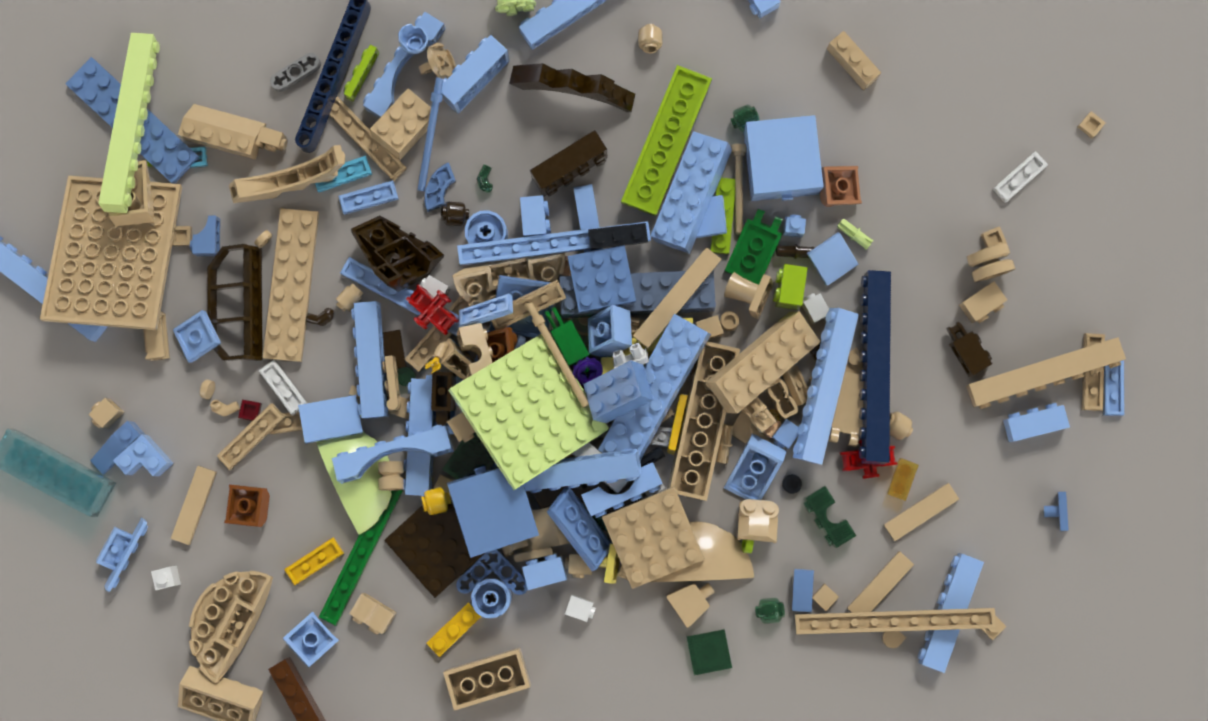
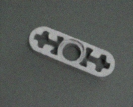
M308 53L272 75L270 84L276 91L283 92L319 70L321 61L316 54ZM309 59L314 61V66L309 64ZM303 63V65L306 66L305 68L307 69V71H304L300 64ZM293 68H299L301 70V73L298 77L291 76V70ZM287 73V76L291 79V81H288L284 74ZM277 79L283 80L282 86L277 84Z

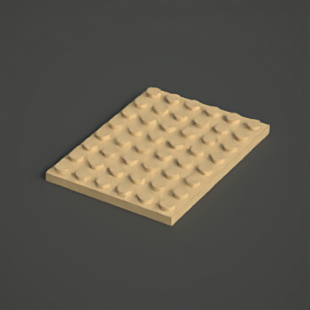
M68 176L40 320L45 322L157 330L182 192L181 184L150 182L154 204V222L115 226L109 218V212H104L98 204L103 178Z

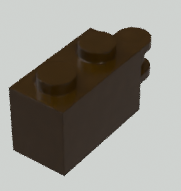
M958 321L955 323V326L946 328L953 340L949 346L968 377H971L992 365V357L981 346L982 341L978 334H974L973 331L967 333ZM960 332L962 335V337H960L959 339L956 336V333Z
M436 371L432 374L431 410L436 411L437 425L447 426L451 411H455L456 402L448 391L456 385V374L453 372Z

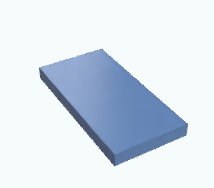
M565 487L547 513L590 570L595 571L608 554L611 541L593 517L590 516V513L571 488Z

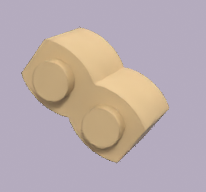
M778 378L765 389L767 397L774 403L775 411L782 420L798 412L796 402L788 395V388L782 379Z
M361 593L349 614L353 616V621L361 625L362 623L369 626L368 629L378 635L379 633H385L397 612L370 595Z

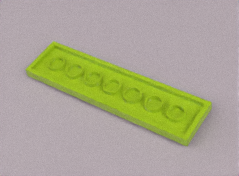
M676 66L622 197V204L655 217L657 216L712 78L682 66Z

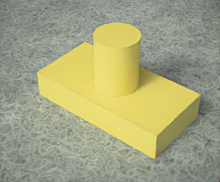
M611 543L608 557L604 558L599 567L606 568L604 582L614 584L617 580L620 559L614 545Z

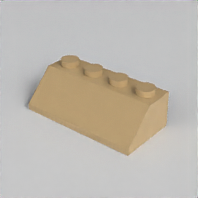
M193 104L183 116L178 136L185 141L256 160L259 147L255 143L261 126L266 127V123Z
M189 666L179 684L178 707L217 721H255L262 703L263 691L224 677L218 683H215L200 668Z

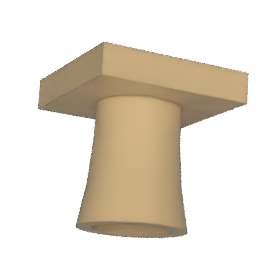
M734 272L727 283L724 297L751 304L749 312L753 318L759 320L773 288L772 279L770 276L763 274L758 285Z

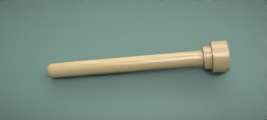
M732 144L731 153L735 157V233L740 235L743 230V157L747 151L746 144Z

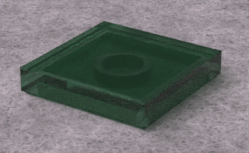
M725 629L686 636L694 676L732 668Z

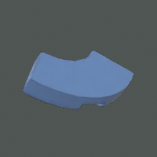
M449 163L438 168L427 184L424 196L427 212L445 206V192L452 183L456 182Z

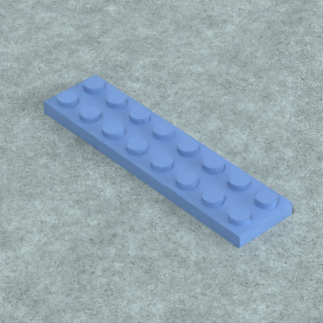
M91 57L65 84L113 128L121 84ZM147 109L148 116L144 120L145 132L140 141V154L172 184H175L200 157Z

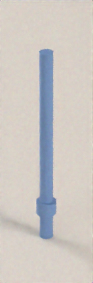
M436 77L434 92H431L430 100L432 104L417 188L419 191H425L439 103L442 102L443 97L441 92L444 79Z

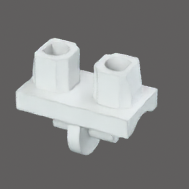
M639 343L630 346L631 354L627 356L624 355L623 350L613 352L614 368L630 360L640 364L648 363L649 359L646 348L643 349Z

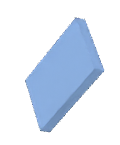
M356 395L298 405L305 444L363 433Z

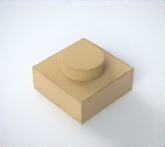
M996 615V628L981 629L991 640H994L1007 627Z

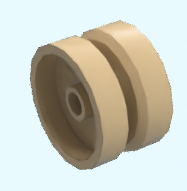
M1007 243L981 249L966 257L969 266L977 267L982 265V267L972 272L975 283L1016 270L1013 260L1006 259L1000 261V259L1010 254Z

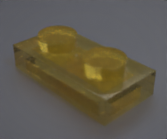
M899 458L887 495L906 501L919 465Z

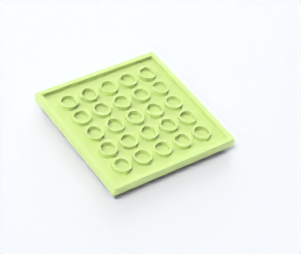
M542 334L448 390L513 490H516L609 430L606 423L593 420L589 405L584 408L581 406ZM578 382V384H579L581 390L583 391L585 397L587 398L586 392L584 391V389L582 388V386H581L580 383Z

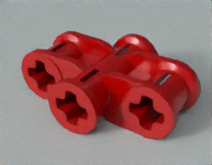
M418 284L413 294L406 298L420 312L418 317L415 316L413 318L414 321L425 330L428 329V324L431 322L440 332L447 335L448 330L453 324L459 322V319L444 307L447 303L451 302V299L441 290H437V295L433 297L423 286Z
M858 440V444H860L861 447L862 440ZM895 446L889 447V463L885 465L861 463L859 450L839 452L843 460L844 468H842V472L863 469V479L880 477V474L877 473V467L898 465L894 456Z

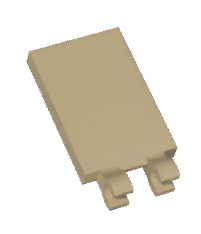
M844 373L829 442L837 443L839 432L850 434L848 446L856 447L858 444L859 429L863 427V420L859 419V410L863 408V400H860L859 393L860 389H863L864 381H860V374Z

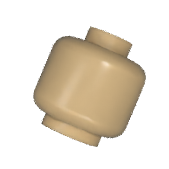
M647 24L639 29V48L649 54L657 52L663 44L662 30L654 24Z
M898 411L890 413V436L897 440L909 437L913 431L912 420Z

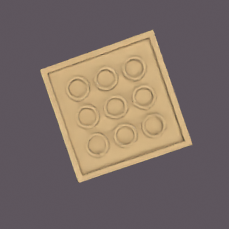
M675 486L602 516L632 589L705 560Z

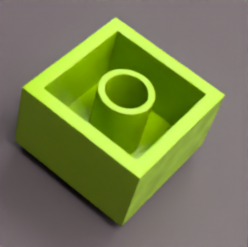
M784 264L777 271L775 283L779 284L773 294V302H776L775 307L792 310L800 309L803 304L808 267Z

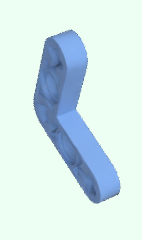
M497 549L486 552L456 583L458 591L466 594L471 592L479 582L483 581L494 571L515 594L523 595L528 590L525 577ZM490 553H497L498 562H491L489 566L492 568L489 570L481 561L484 559L487 562L490 559ZM476 566L484 567L485 574L482 577H477L474 574ZM505 566L512 569V575L507 578L501 574V570ZM470 572L477 582L474 583L472 580L469 583V589H462L461 581H467L470 578L467 574ZM515 574L519 576L516 578L519 583L522 581L525 583L523 591L515 589L517 585L514 581L511 584L508 582Z

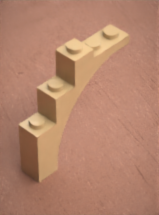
M341 145L332 146L326 153L284 170L234 179L229 184L233 203L277 198L282 192L304 190L312 183L332 181L338 176V169L345 164V154L341 149Z

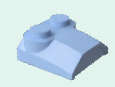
M311 612L283 637L288 647L308 668L339 641L322 624L314 612Z

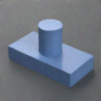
M1058 492L1059 505L1044 506V518L1059 517L1060 531H1069L1066 492Z

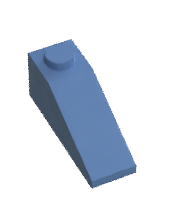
M126 421L110 436L90 461L104 475L115 465L113 460L139 436L146 434L135 422Z

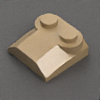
M746 499L740 502L737 540L744 539L777 543L778 505L772 501Z

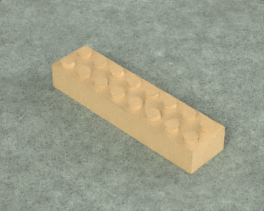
M707 341L695 363L667 489L675 486L678 495L707 501L726 410L706 382L739 355L740 349Z

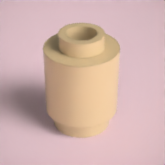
M352 283L338 295L336 305L344 312L346 310L351 311L354 308V303H358L364 293Z

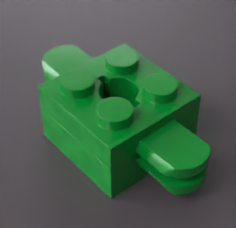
M553 307L551 309L560 325L556 326L549 311H545L553 328L550 330L551 336L556 345H558L567 364L577 365V361H582L584 357L590 354L573 322L568 320L563 323L556 308Z

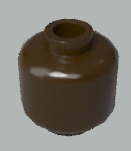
M448 201L445 203V206L441 207V221H444L447 226H463L465 220L469 219V209H466L463 202Z

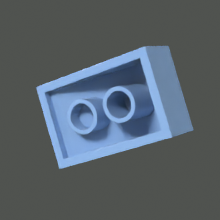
M752 433L724 489L744 499L762 500L782 465L787 451Z

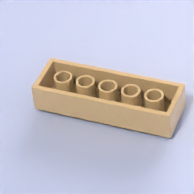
M800 311L788 312L711 377L706 384L727 413L737 414L817 346L820 340Z

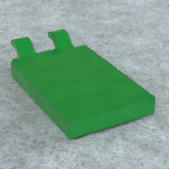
M761 209L757 210L753 221L747 218L724 270L729 274L735 272L758 285L782 236V233L777 231L783 220L775 216L771 226L762 223L761 220L765 211Z

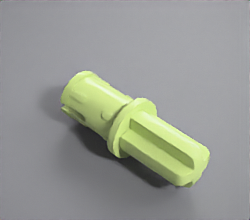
M842 219L837 226L839 230L849 236L851 241L854 240L865 250L868 249L873 239L869 238L860 231V228L857 229L847 220Z

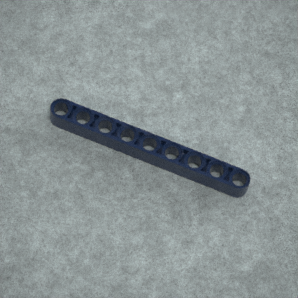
M350 0L295 137L296 144L305 153H311L317 148L370 14L371 5L368 0ZM357 19L356 23L351 24L353 20ZM350 36L348 41H344L346 37ZM344 53L341 58H337L339 54ZM337 70L336 74L330 76L333 71ZM326 88H330L327 93H324ZM319 105H323L322 109L317 110ZM313 122H316V125L310 128V125ZM309 139L308 144L303 145V142Z

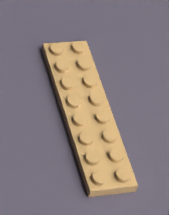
M280 208L263 350L264 359L302 362L319 220L318 211Z

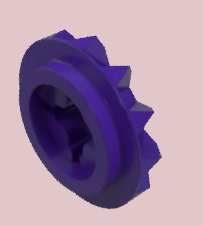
M586 357L585 360H579L577 365H573L574 370L572 374L580 385L601 376L603 373L600 361H597L595 358L589 359ZM589 367L590 370L588 371L586 376L584 371H586V368Z

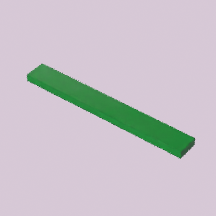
M403 490L391 491L390 503L379 517L378 522L358 536L318 618L337 626Z

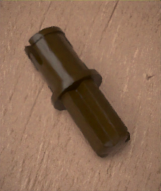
M797 244L794 246L778 245L776 247V256L793 257L794 259L809 258L807 252L813 250L814 246L805 247L798 246Z

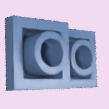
M794 569L792 611L812 612L814 570Z

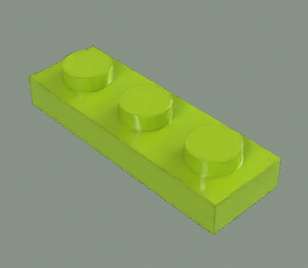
M371 44L368 49L366 48L363 51L360 64L355 66L351 81H348L344 87L345 97L354 102L379 55L377 47Z

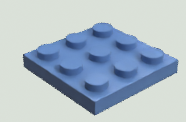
M625 245L568 256L579 313L604 309L611 305L619 306L636 302Z
M499 275L495 298L509 293L514 301L551 282ZM553 305L538 311L539 315L543 316L547 329L550 322L545 311L548 310L551 315ZM531 315L507 326L512 328L516 335L520 334L535 338L541 334L538 327L534 326ZM490 322V331L496 330L492 322Z

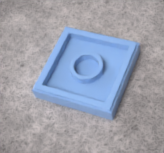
M722 195L711 198L697 238L727 233L724 198Z
M839 232L807 253L827 286L858 265L857 260Z
M201 310L173 329L189 363L194 362L221 344L205 310Z

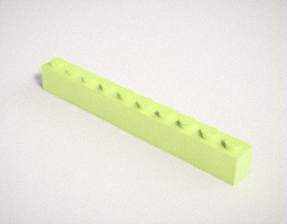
M131 33L98 203L104 212L127 213L128 207L132 204L131 190L135 187L134 174L138 170L137 158L138 154L141 153L140 141L145 132L144 120L148 116L146 108L147 103H150L151 100L150 87L154 84L153 70L157 67L156 54L160 51V44L157 42L154 34Z

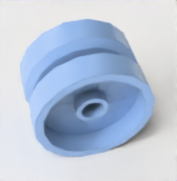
M484 210L473 214L467 220L465 237L469 244L508 239V229L503 218L497 213ZM486 231L490 232V234L487 233V236H484Z

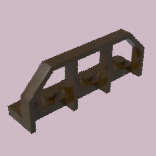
M247 244L222 246L207 267V315L216 333L217 324L244 322V355L229 356L221 345H218L213 350L223 361H263L262 248ZM243 250L244 282L217 285V269L230 251ZM244 287V316L217 319V290Z

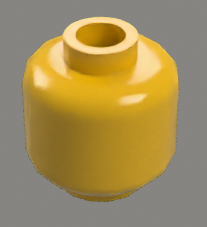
M441 487L426 490L424 496L421 497L424 512H428L429 515L444 513L448 509V504H451L449 492L445 493Z

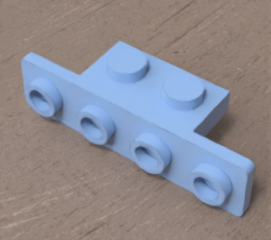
M144 518L140 519L133 534L114 527L97 557L96 563L112 569L104 585L106 591L110 592L112 587L115 588L120 580L119 574L127 568L130 554L135 553L138 547V539L146 533L148 526Z

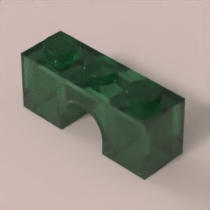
M822 486L804 497L806 502L803 504L806 510L814 514L816 518L814 523L819 530L823 529L825 532L824 539L829 546L833 545L834 548H838L856 536L846 519H842L837 523H832L828 520L826 511L829 506L835 503V500L826 486Z

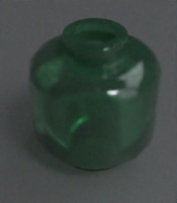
M749 104L733 111V118H731L734 129L738 128L741 132H744L746 122L760 120L755 106L751 107Z
M776 597L761 599L759 606L755 607L756 617L760 618L764 624L779 623L782 617H785L784 603L780 602Z

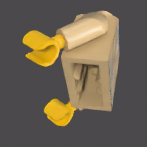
M449 338L437 346L432 356L433 360L425 364V369L431 367V374H433L443 364L461 379L465 380L468 378L466 371L468 364L475 363V361L467 351L461 352L460 346Z

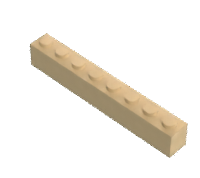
M1119 337L977 381L968 384L966 387L973 408L979 406L980 409L990 407V402L996 400L998 404L1009 401V396L1015 394L1018 398L1028 395L1027 391L1035 389V392L1047 389L1046 385L1053 383L1054 386L1066 383L1065 379L1072 377V380L1084 377L1083 373L1088 371L1091 374L1103 371L1102 367L1109 365L1110 368L1120 366V361L1125 360L1126 357Z

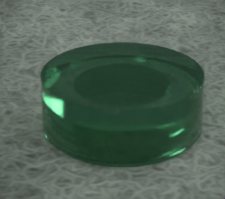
M403 367L397 371L398 381L402 386L408 387L411 378L416 379V374L411 368Z

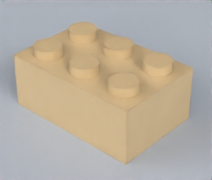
M407 89L370 128L371 137L401 160L427 132L431 107L410 89Z

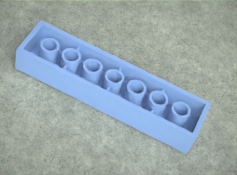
M676 314L673 315L652 352L649 362L644 367L654 400L616 418L598 449L600 452L608 453L638 449L641 461L710 338V333Z

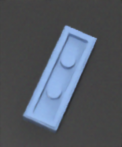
M393 180L338 196L344 215L399 200Z
M508 293L459 310V327L478 323L482 324L512 314V296Z
M1124 360L1120 361V366L1110 368L1109 365L1104 366L1103 415L1124 416Z

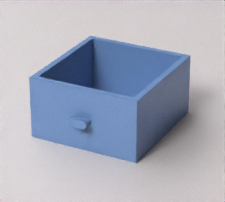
M482 466L474 469L476 474L447 483L470 558L539 536L524 485L513 490L499 467L486 470V467Z

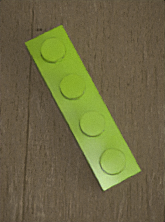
M721 178L716 188V196L722 195L724 198L727 233L712 236L711 251L713 253L729 255L735 201V179Z

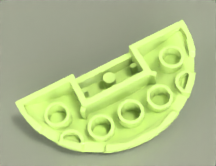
M363 431L362 434L316 442L340 500L360 535L378 522L379 517L390 503L391 491L379 490L378 479L382 477L378 473V462L390 460L388 456H385L369 467L360 479L341 484L337 481L332 458L337 457V454L341 452H355L359 447H373L377 441Z

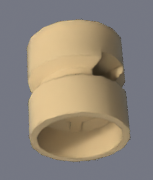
M378 462V473L382 475L378 479L379 490H403L404 478L400 477V474L403 473V462Z

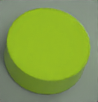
M742 539L743 553L751 554L754 540Z

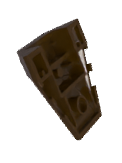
M379 215L351 228V233L374 274L387 286L399 292L426 278L444 258V254L427 240L424 243L415 238L416 235L410 232L408 234L400 230L401 226Z

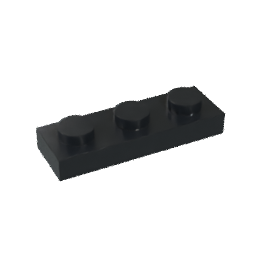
M646 223L588 229L590 250L648 243Z

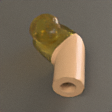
M770 409L769 412L777 422L763 432L769 439L773 437L781 426L780 415L776 409Z

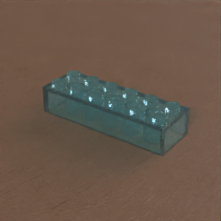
M7 428L0 441L1 470L89 517H98L116 484L115 481L16 429Z

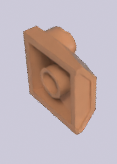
M827 166L821 168L823 189L820 192V200L824 206L862 204L858 166Z

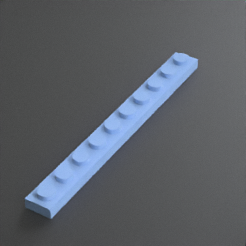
M647 221V222H639V223H646L648 242H650V241H651V237H650V230H649V223H648V221ZM588 229L458 245L457 249L459 264L463 266L590 249Z

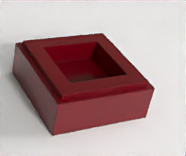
M242 399L238 418L253 421L260 414L262 403Z

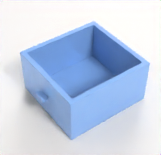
M815 115L746 122L743 134L747 151L746 161L751 201L782 198V201L793 200V197L819 195L823 189V178Z

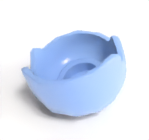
M412 24L401 27L398 33L401 48L410 54L422 53L428 45V35L422 27H415Z

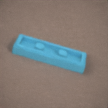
M363 156L345 162L338 169V176L332 181L315 183L317 191L320 193L372 175L367 157Z

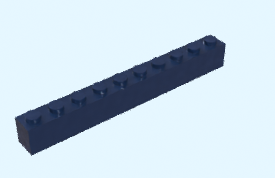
M868 270L861 277V287H864V292L861 295L863 313H861L860 323L863 325V332L860 334V343H863V351L860 352V362H863V370L860 371V381L864 382L863 389H860L859 393L860 400H863V408L859 410V419L863 420V427L859 429V438L862 439V447H859V458H861V463L885 465L889 463L891 271Z

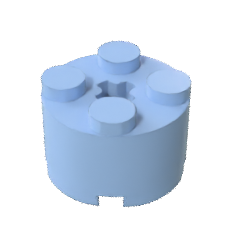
M487 578L479 582L471 594V602L475 612L484 618L501 616L507 611L512 600L510 588L498 578ZM493 593L495 594L494 598L496 601L490 603L488 602L487 594L491 595Z

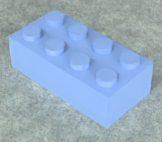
M492 35L482 39L478 45L479 47L466 56V61L462 65H457L452 71L453 74L448 79L445 78L443 80L442 100L457 114L510 62L508 50Z

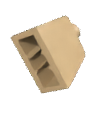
M691 583L666 595V597L688 628L710 607L706 598L715 592L709 583L698 589L695 583Z

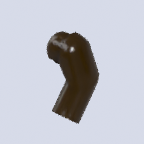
M326 308L319 315L308 313L306 322L324 326L333 319L334 310Z

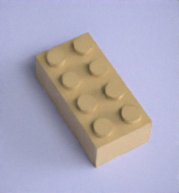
M520 647L453 667L443 672L454 711L527 689L531 686Z

